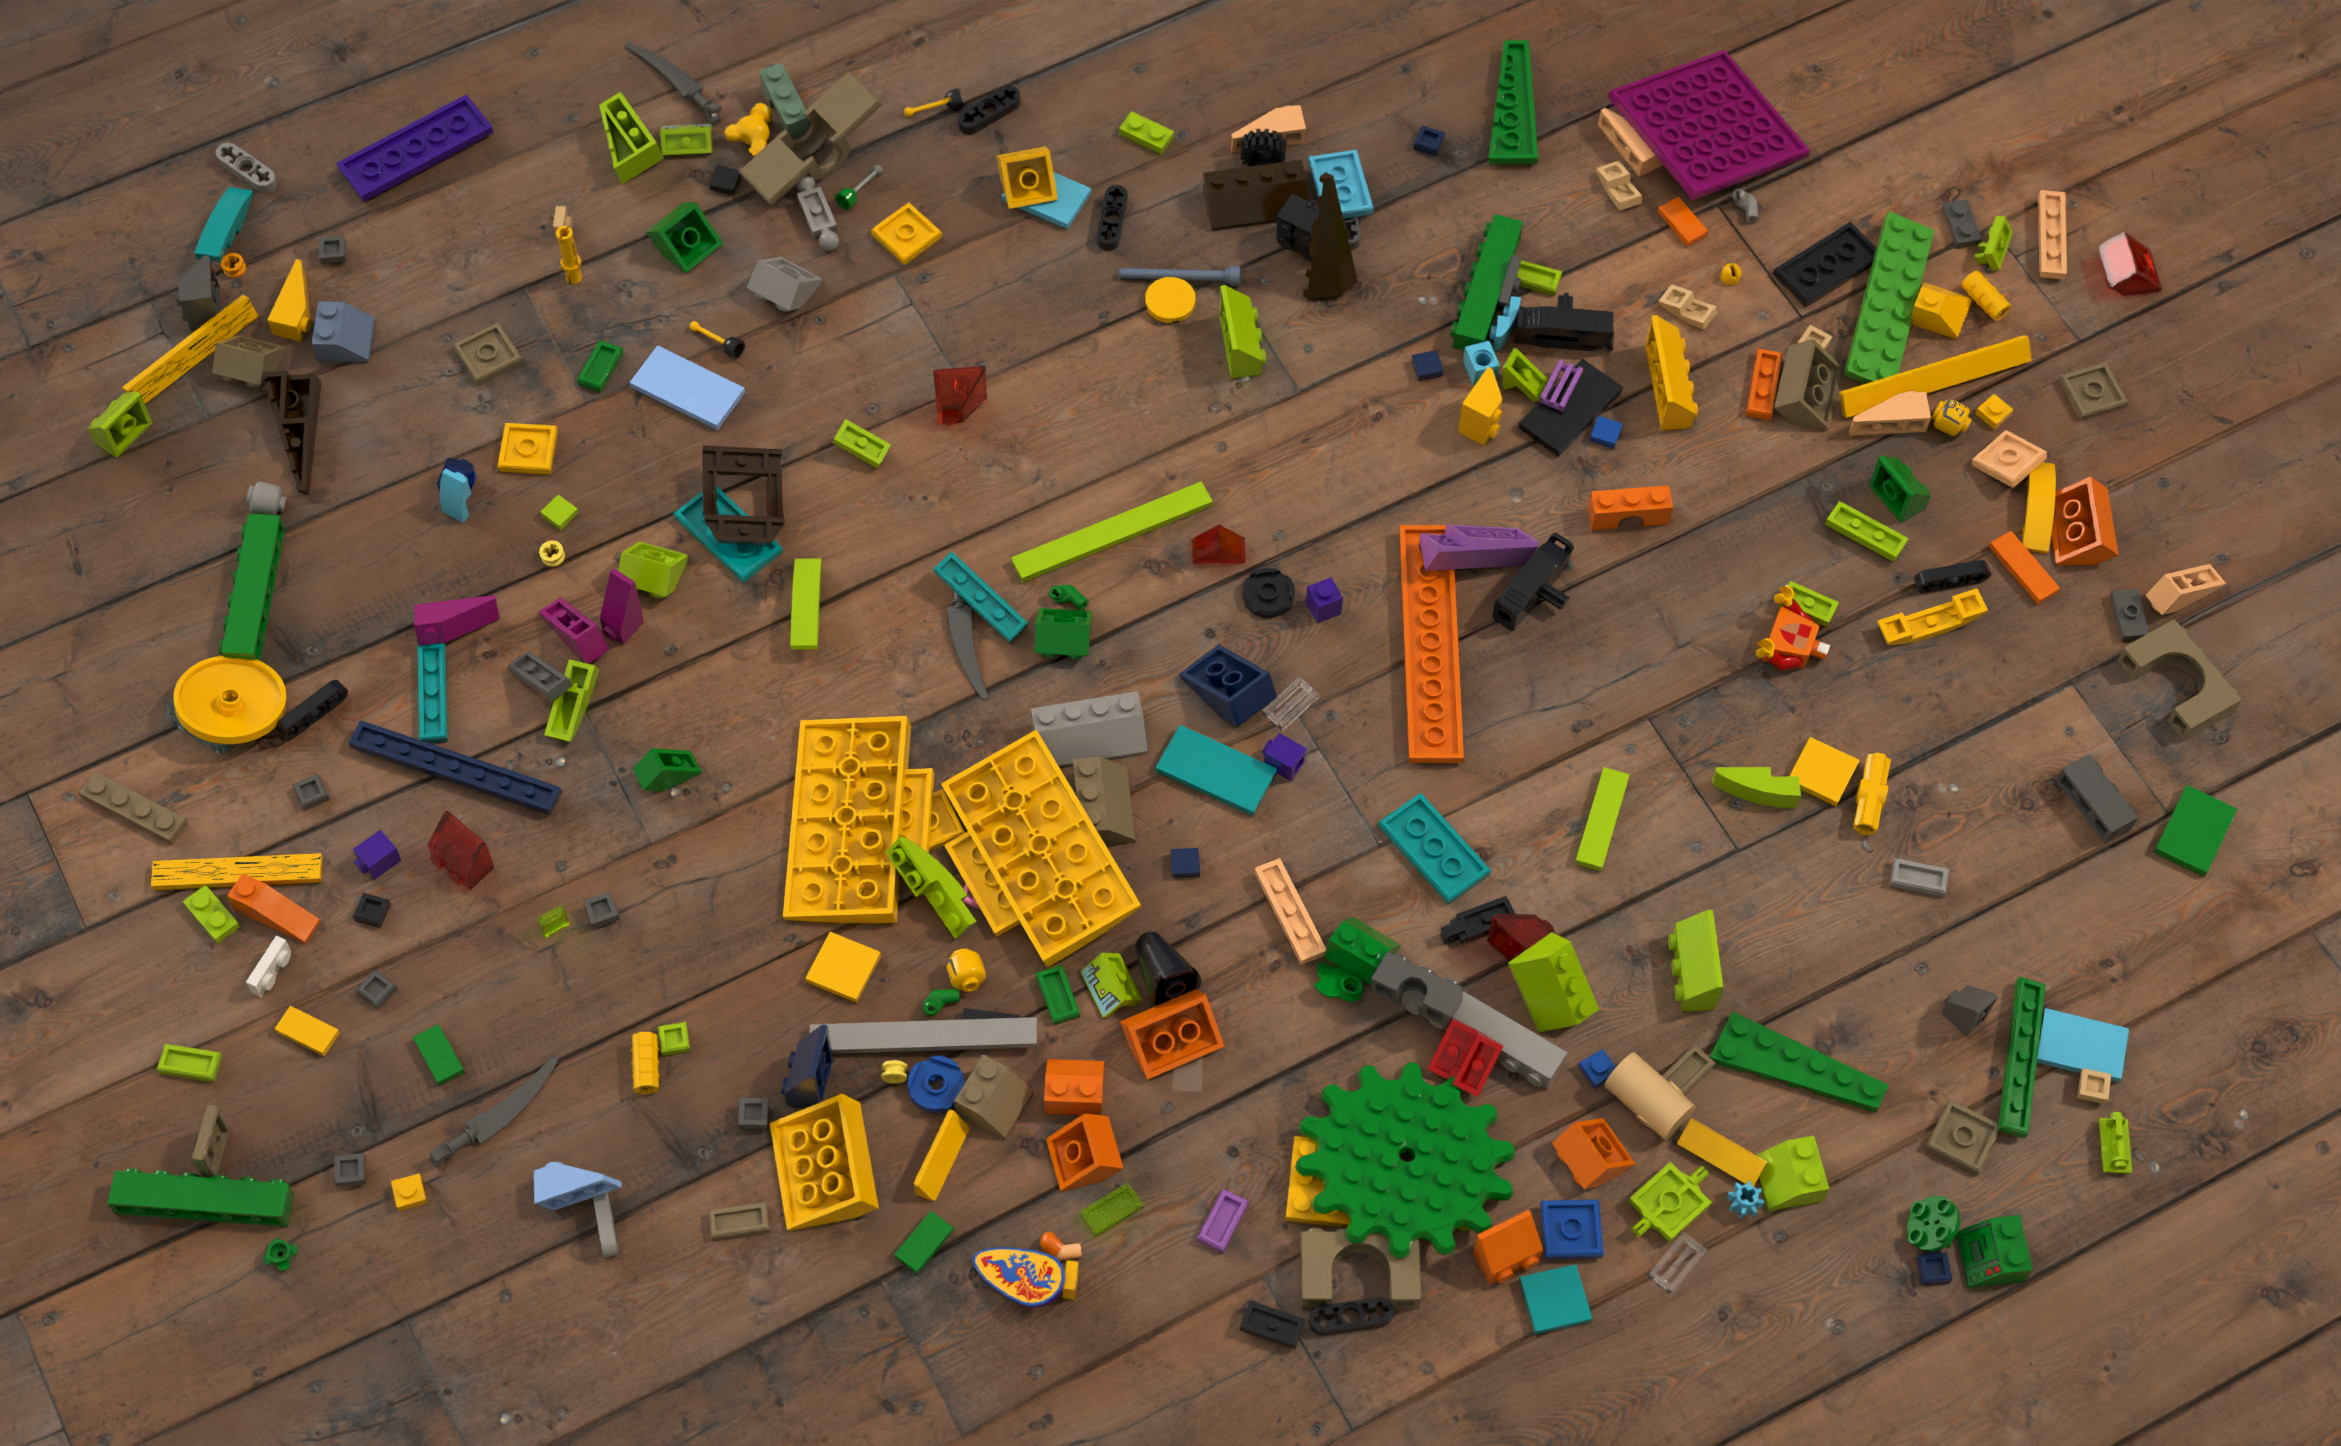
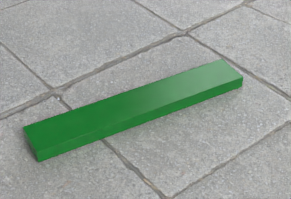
M2019 976L2015 981L1998 1131L2025 1138L2029 1134L2046 984Z

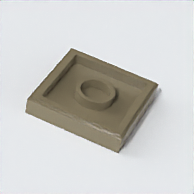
M499 322L452 344L454 351L477 386L523 364L522 357Z
M2106 362L2060 375L2058 379L2080 421L2127 408L2129 404Z
M1949 1099L1925 1150L1978 1176L1999 1133L1998 1123Z
M207 1105L192 1160L202 1177L207 1178L218 1174L230 1133V1127L220 1109L214 1105Z

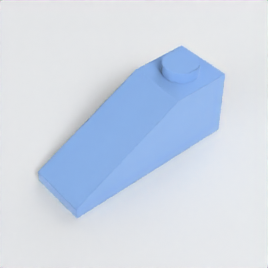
M550 1162L546 1164V1167L534 1170V1204L553 1211L622 1187L621 1181L600 1173L563 1165L561 1162Z

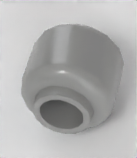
M259 481L255 486L250 485L245 506L249 507L251 514L277 515L278 511H284L287 497L282 496V488L280 486Z

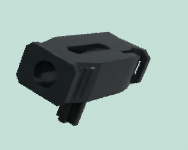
M1569 293L1558 296V307L1519 306L1515 329V343L1521 342L1544 348L1595 351L1607 347L1608 350H1613L1614 312L1573 309V296H1569Z
M1552 533L1548 541L1536 550L1512 579L1501 596L1495 601L1492 617L1496 622L1510 631H1514L1541 599L1546 600L1560 610L1565 608L1570 597L1552 585L1569 566V560L1574 550L1572 542L1558 533ZM1559 541L1560 543L1565 545V548L1563 549L1555 544V542Z

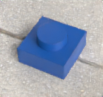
M1603 1049L1581 1061L1578 1066L1594 1089L1603 1085L1616 1068Z

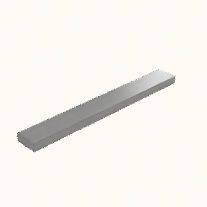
M1037 1017L823 1024L828 1025L832 1054L1037 1047ZM810 1024V1033L822 1024Z

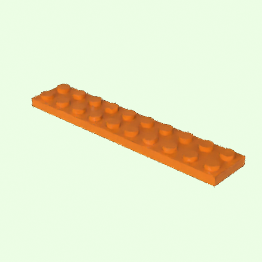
M1400 525L1399 527L1409 763H1463L1464 761L1455 569L1425 571L1419 539L1420 533L1445 535L1446 525Z

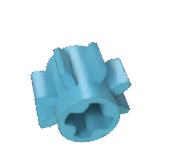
M1751 1181L1742 1186L1738 1182L1735 1183L1734 1192H1729L1727 1196L1729 1201H1733L1729 1211L1735 1210L1736 1213L1740 1214V1219L1748 1214L1754 1218L1757 1214V1208H1762L1764 1204L1762 1199H1758L1762 1189L1753 1187Z

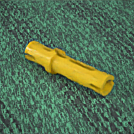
M561 226L556 230L562 256L560 260L561 267L565 271L567 282L571 281V284H577L582 280L580 270L581 259L576 252L572 229L567 226Z

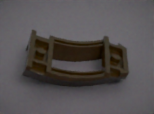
M703 445L702 488L704 521L719 543L770 545L785 523L782 500V449ZM716 474L766 477L767 517L718 515Z

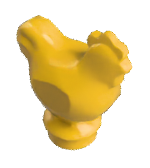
M757 103L750 110V115L741 118L735 125L727 126L725 129L727 140L731 142L742 141L750 145L749 153L755 157L767 146L769 140L767 124L772 120L773 111L767 105Z

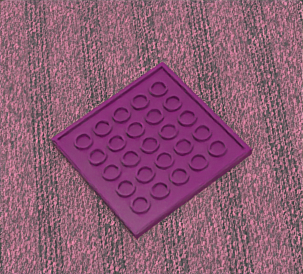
M1725 50L1610 90L1607 96L1692 200L1808 157L1810 153L1807 146Z

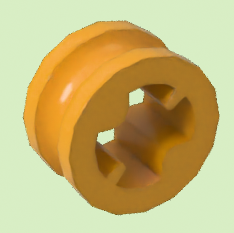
M229 253L222 258L220 265L226 276L238 278L245 273L246 265L242 256L238 253ZM232 263H236L234 268H230Z

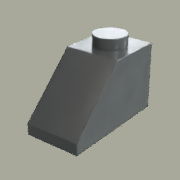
M1966 985L1961 991L1955 989L1946 997L1944 1002L1947 1004L1942 1014L1967 1037L1987 1019L1998 997L1992 992Z

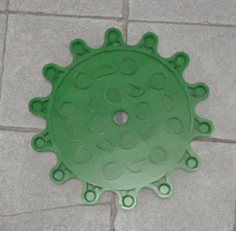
M1415 1062L1407 1063L1402 1068L1401 1076L1397 1080H1387L1378 1073L1374 1066L1366 1065L1358 1072L1360 1088L1354 1092L1345 1091L1334 1084L1326 1086L1322 1090L1321 1097L1330 1108V1115L1324 1118L1307 1116L1299 1124L1300 1133L1315 1141L1317 1151L1300 1157L1296 1162L1295 1168L1300 1175L1317 1177L1324 1184V1190L1312 1200L1313 1209L1319 1214H1328L1336 1210L1346 1213L1350 1222L1346 1228L1345 1236L1347 1240L1354 1244L1364 1242L1372 1233L1385 1235L1389 1242V1251L1396 1258L1407 1257L1410 1254L1412 1243L1420 1238L1429 1240L1438 1253L1442 1255L1451 1254L1456 1246L1453 1232L1456 1228L1461 1226L1468 1227L1477 1234L1492 1228V1220L1484 1211L1483 1204L1490 1199L1508 1201L1514 1193L1511 1183L1499 1177L1494 1170L1498 1164L1510 1162L1515 1157V1149L1511 1142L1494 1140L1487 1134L1488 1127L1497 1121L1498 1113L1496 1108L1491 1104H1485L1480 1107H1469L1461 1100L1464 1090L1452 1084L1456 1076L1448 1078L1439 1086L1426 1083L1422 1078L1421 1067ZM1409 1151L1414 1160L1405 1162L1400 1159L1399 1155Z

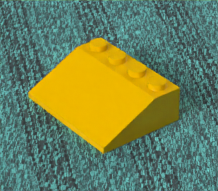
M840 1094L770 1123L787 1230L793 1231L853 1219L879 1209L860 1102Z

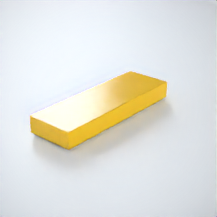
M1693 1118L1690 1119L1677 1142L1678 1145L1743 1183L1747 1184L1751 1181L1753 1187L1767 1164L1766 1160Z

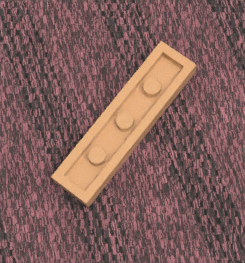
M2040 190L2038 195L2039 277L2065 280L2067 275L2065 192Z
M1279 858L1256 867L1254 873L1300 964L1303 965L1325 956L1326 947L1281 859Z

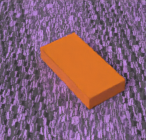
M1679 197L1658 208L1657 213L1687 247L1707 237L1708 230Z

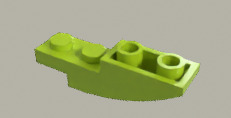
M902 836L885 852L916 897L922 894L926 896L955 939L963 936L977 922L963 903L968 894L950 872L927 851Z

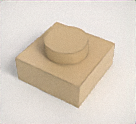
M556 206L553 222L556 241H558L556 230L559 227L567 226L572 229L573 226L572 217H568L566 206Z
M1809 325L1798 343L1814 339L1826 350L1831 343L1832 336Z
M2083 1068L2080 1072L2077 1098L2106 1104L2109 1099L2111 1074Z

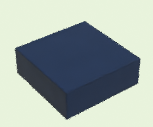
M1421 126L1413 149L1437 156L1445 138V132Z
M1437 350L1412 355V363L1418 381L1443 376L1444 371Z
M1198 848L1171 849L1172 878L1200 877Z
M1947 1252L1919 1254L1917 1256L1922 1286L1950 1284L1952 1282Z

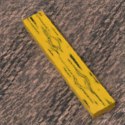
M241 295L124 385L122 388L125 393L138 392L141 394L145 404L211 354L216 348V343L233 337L258 317L249 298Z
M321 853L153 861L151 887L153 890L202 888L205 885L208 888L233 887L242 873L267 885L322 883L323 856Z

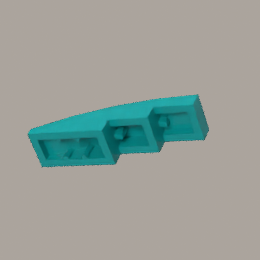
M228 187L205 225L194 252L196 259L209 256L211 261L221 263L226 248H231L235 234H240L254 195L253 190Z

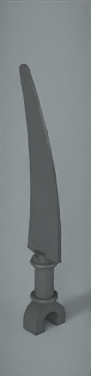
M630 43L625 44L627 49L640 56L665 76L683 98L689 97L691 101H695L712 125L721 122V117L717 115L721 111V106L716 102L713 103L711 100H707L702 95L701 91L703 88L688 74L652 52Z
M952 590V606L947 607L955 650L964 672L974 689L983 700H987L988 694L982 681L974 649L972 608L966 605V602Z
M552 1056L537 1073L507 1098L465 1122L469 1129L465 1128L464 1133L432 1150L429 1159L433 1165L438 1167L451 1155L454 1156L457 1150L469 1142L474 1143L475 1138L480 1144L510 1123L539 1092L558 1061L557 1057Z

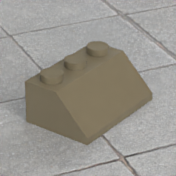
M1814 339L1788 346L1774 408L1790 423L1824 431L1829 430L1843 367Z
M1102 757L1073 759L1075 795L1104 844L1136 842L1127 767Z

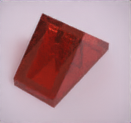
M1219 524L1192 538L1193 564L1246 563L1245 538Z

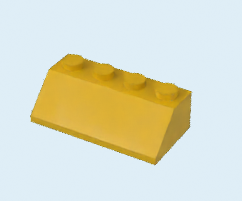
M1657 315L1652 316L1645 348L1661 430L1692 428L1694 418L1698 417V406L1692 400L1694 385L1693 381L1688 379L1690 365L1689 360L1684 358L1686 351L1685 339L1680 338L1679 328Z

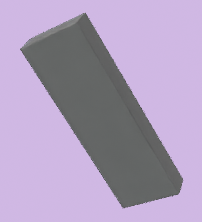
M530 651L524 653L508 666L511 674L551 702L573 686L569 678Z

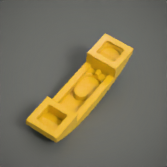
M2042 462L2026 477L2028 488L2022 544L2029 552L2048 554L2055 507L2056 471L2055 464Z
M1976 588L1952 596L1951 602L1904 616L1902 612L1877 621V624L1887 645H1900L1925 640L1957 629L1983 616L1988 612V609Z

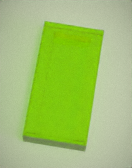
M1129 1182L1079 1211V1215L1096 1238L1144 1209V1204Z

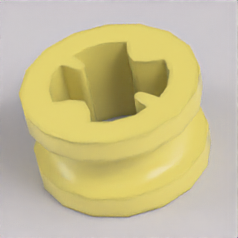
M547 541L540 547L539 553L545 565L555 567L563 563L565 553L559 542ZM553 550H556L557 554H553L552 558H549L547 553H552Z
M891 1060L882 1064V1070L885 1072L882 1073L881 1078L884 1082L898 1084L907 1080V1074L904 1073L907 1071L906 1063Z

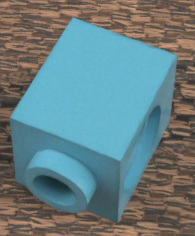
M1490 341L1465 347L1463 363L1473 386L1476 385L1488 367L1493 369L1497 380L1500 364Z

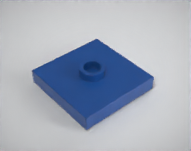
M1599 1200L1541 1201L1544 1259L1603 1258Z

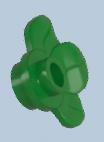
M1324 962L1318 963L1317 975L1320 981L1316 982L1314 987L1319 993L1329 998H1340L1349 1003H1354L1361 999L1363 986L1359 978L1341 967L1338 968Z

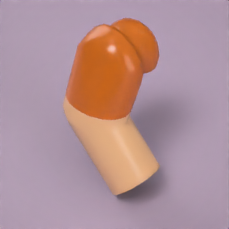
M1045 1232L1041 1236L1040 1245L1042 1250L1059 1261L1082 1257L1080 1243L1064 1245L1052 1232Z

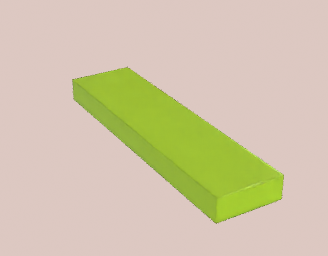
M1603 767L1575 861L1576 865L1602 872L1630 774Z

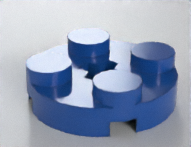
M943 1056L929 1057V1060H925L922 1063L921 1061L918 1062L911 1069L908 1076L907 1084L910 1100L923 1111L946 1114L955 1106L954 1100L965 1084L960 1067L953 1060ZM940 1079L943 1087L938 1090H932V1086L929 1083Z

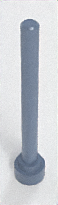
M1230 266V268H1225V271L1119 269V278L1123 279L1176 277L1182 280L1225 281V284H1230V286H1240V266Z

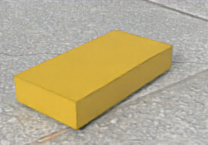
M292 1006L288 1008L275 1027L276 1033L324 1057L340 1034L338 1029Z

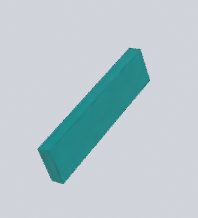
M952 551L933 568V572L1009 644L1028 626V622Z
M445 643L417 645L419 740L427 743L448 742Z

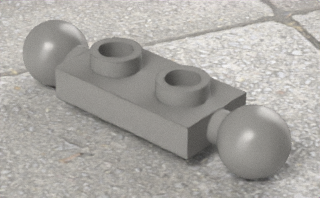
M806 174L795 184L796 189L800 192L797 193V200L813 238L820 236L819 244L821 248L826 251H833L839 245V237L835 233L837 231V224L821 187L814 188V179L809 174Z

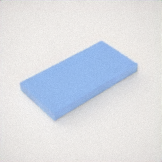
M658 345L629 382L630 388L715 430L721 427L745 394L744 387Z

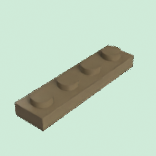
M96 771L79 792L81 798L171 845L188 824L186 818Z

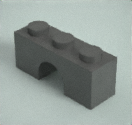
M1387 952L1371 978V991L1395 1003L1398 1002L1401 995L1406 991L1417 990L1425 995L1422 1001V1016L1445 1027H1448L1463 1001V987L1455 980L1450 978L1444 979L1427 967H1419L1410 963L1407 958L1399 954L1393 955Z

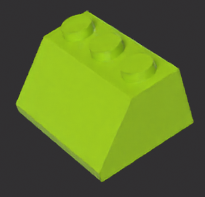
M1226 285L1221 286L1219 317L1231 378L1261 375L1262 365L1266 364L1265 350L1260 349L1259 343H1262L1261 329L1256 328L1255 322H1258L1257 308L1252 307L1249 296Z
M1706 910L1675 923L1673 932L1668 935L1669 950H1674L1675 958L1671 962L1672 975L1677 976L1678 985H1675L1676 1002L1680 1001L1681 1011L1715 1010L1723 989L1713 910Z
M1551 932L1508 962L1537 1031L1544 1032L1578 1025L1599 1010L1571 941Z

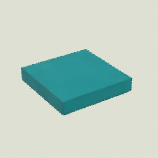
M1576 1264L1519 1278L1535 1335L1592 1322L1593 1318Z

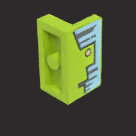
M712 124L662 126L660 129L662 155L712 153Z
M1101 953L1081 970V975L1102 1017L1108 1018L1121 1006L1136 1007L1143 1001L1120 953Z

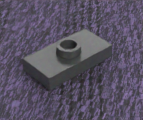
M1511 256L1498 299V310L1504 311V305L1509 306L1512 293H1518L1521 278H1518L1522 258L1520 256Z
M2139 590L2112 591L2110 598L2121 641L2137 640L2148 634L2149 630Z

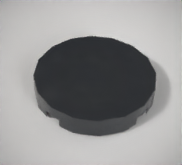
M1262 568L1252 572L1249 578L1244 581L1242 600L1245 607L1252 614L1262 618H1274L1283 615L1291 608L1294 602L1295 587L1291 578L1282 574L1280 570Z

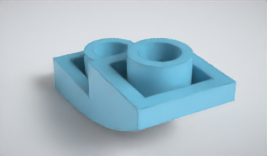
M1511 296L1510 305H1504L1503 316L1498 315L1497 325L1491 326L1490 340L1494 341L1493 351H1499L1510 338L1516 325L1521 297Z
M445 468L442 472L440 483L441 511L464 523L469 517L466 500L471 495L468 479L459 472L454 473Z

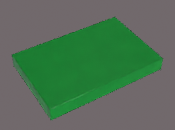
M2186 785L2154 853L2205 877L2237 812V808Z

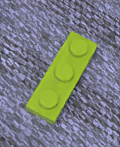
M1841 501L1837 503L1825 523L1826 526L1892 562L1896 561L1909 539Z

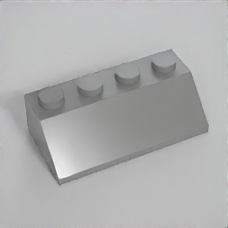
M1138 691L1031 708L1032 730L1037 729L1059 768L1073 766V759L1102 757L1112 760L1148 754L1144 718Z

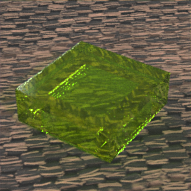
M562 905L537 918L540 931L545 938L570 925L567 913Z

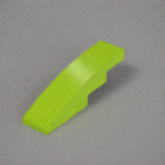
M821 558L795 559L791 650H818Z

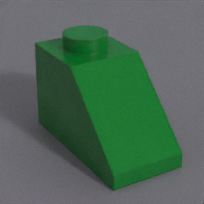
M651 748L633 768L639 784L646 791H665L702 773L690 750Z

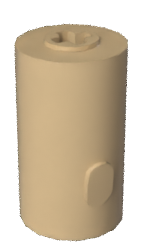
M1635 1052L1629 1054L1613 1070L1604 1084V1087L1637 1115L1636 1118L1640 1122L1654 1130L1664 1140L1670 1139L1687 1122L1696 1108L1672 1081L1668 1082Z

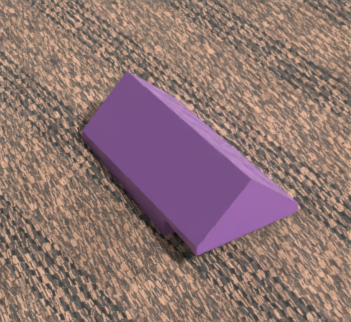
M1446 524L1445 535L1420 533L1419 538L1425 571L1524 566L1539 546V541L1521 529Z

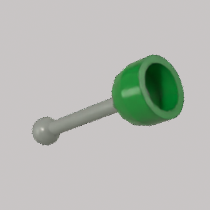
M880 165L874 166L873 171L854 189L844 188L835 195L838 205L845 210L851 209L857 202L856 193L874 176L880 175L883 172V168Z

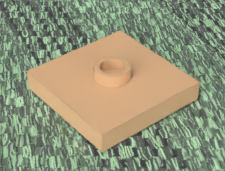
M2005 430L1972 459V466L2014 488L2047 459V452Z

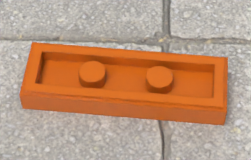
M1757 349L1745 416L1771 421L1783 353Z
M2012 531L1990 542V550L2037 605L2059 593L2061 588Z

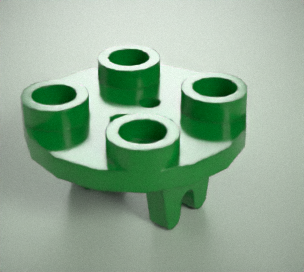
M1932 1196L1922 1201H1915L1910 1207L1911 1214L1907 1223L1909 1242L1922 1251L1934 1252L1944 1247L1951 1248V1242L1958 1233L1961 1222L1960 1212L1955 1203L1944 1196Z

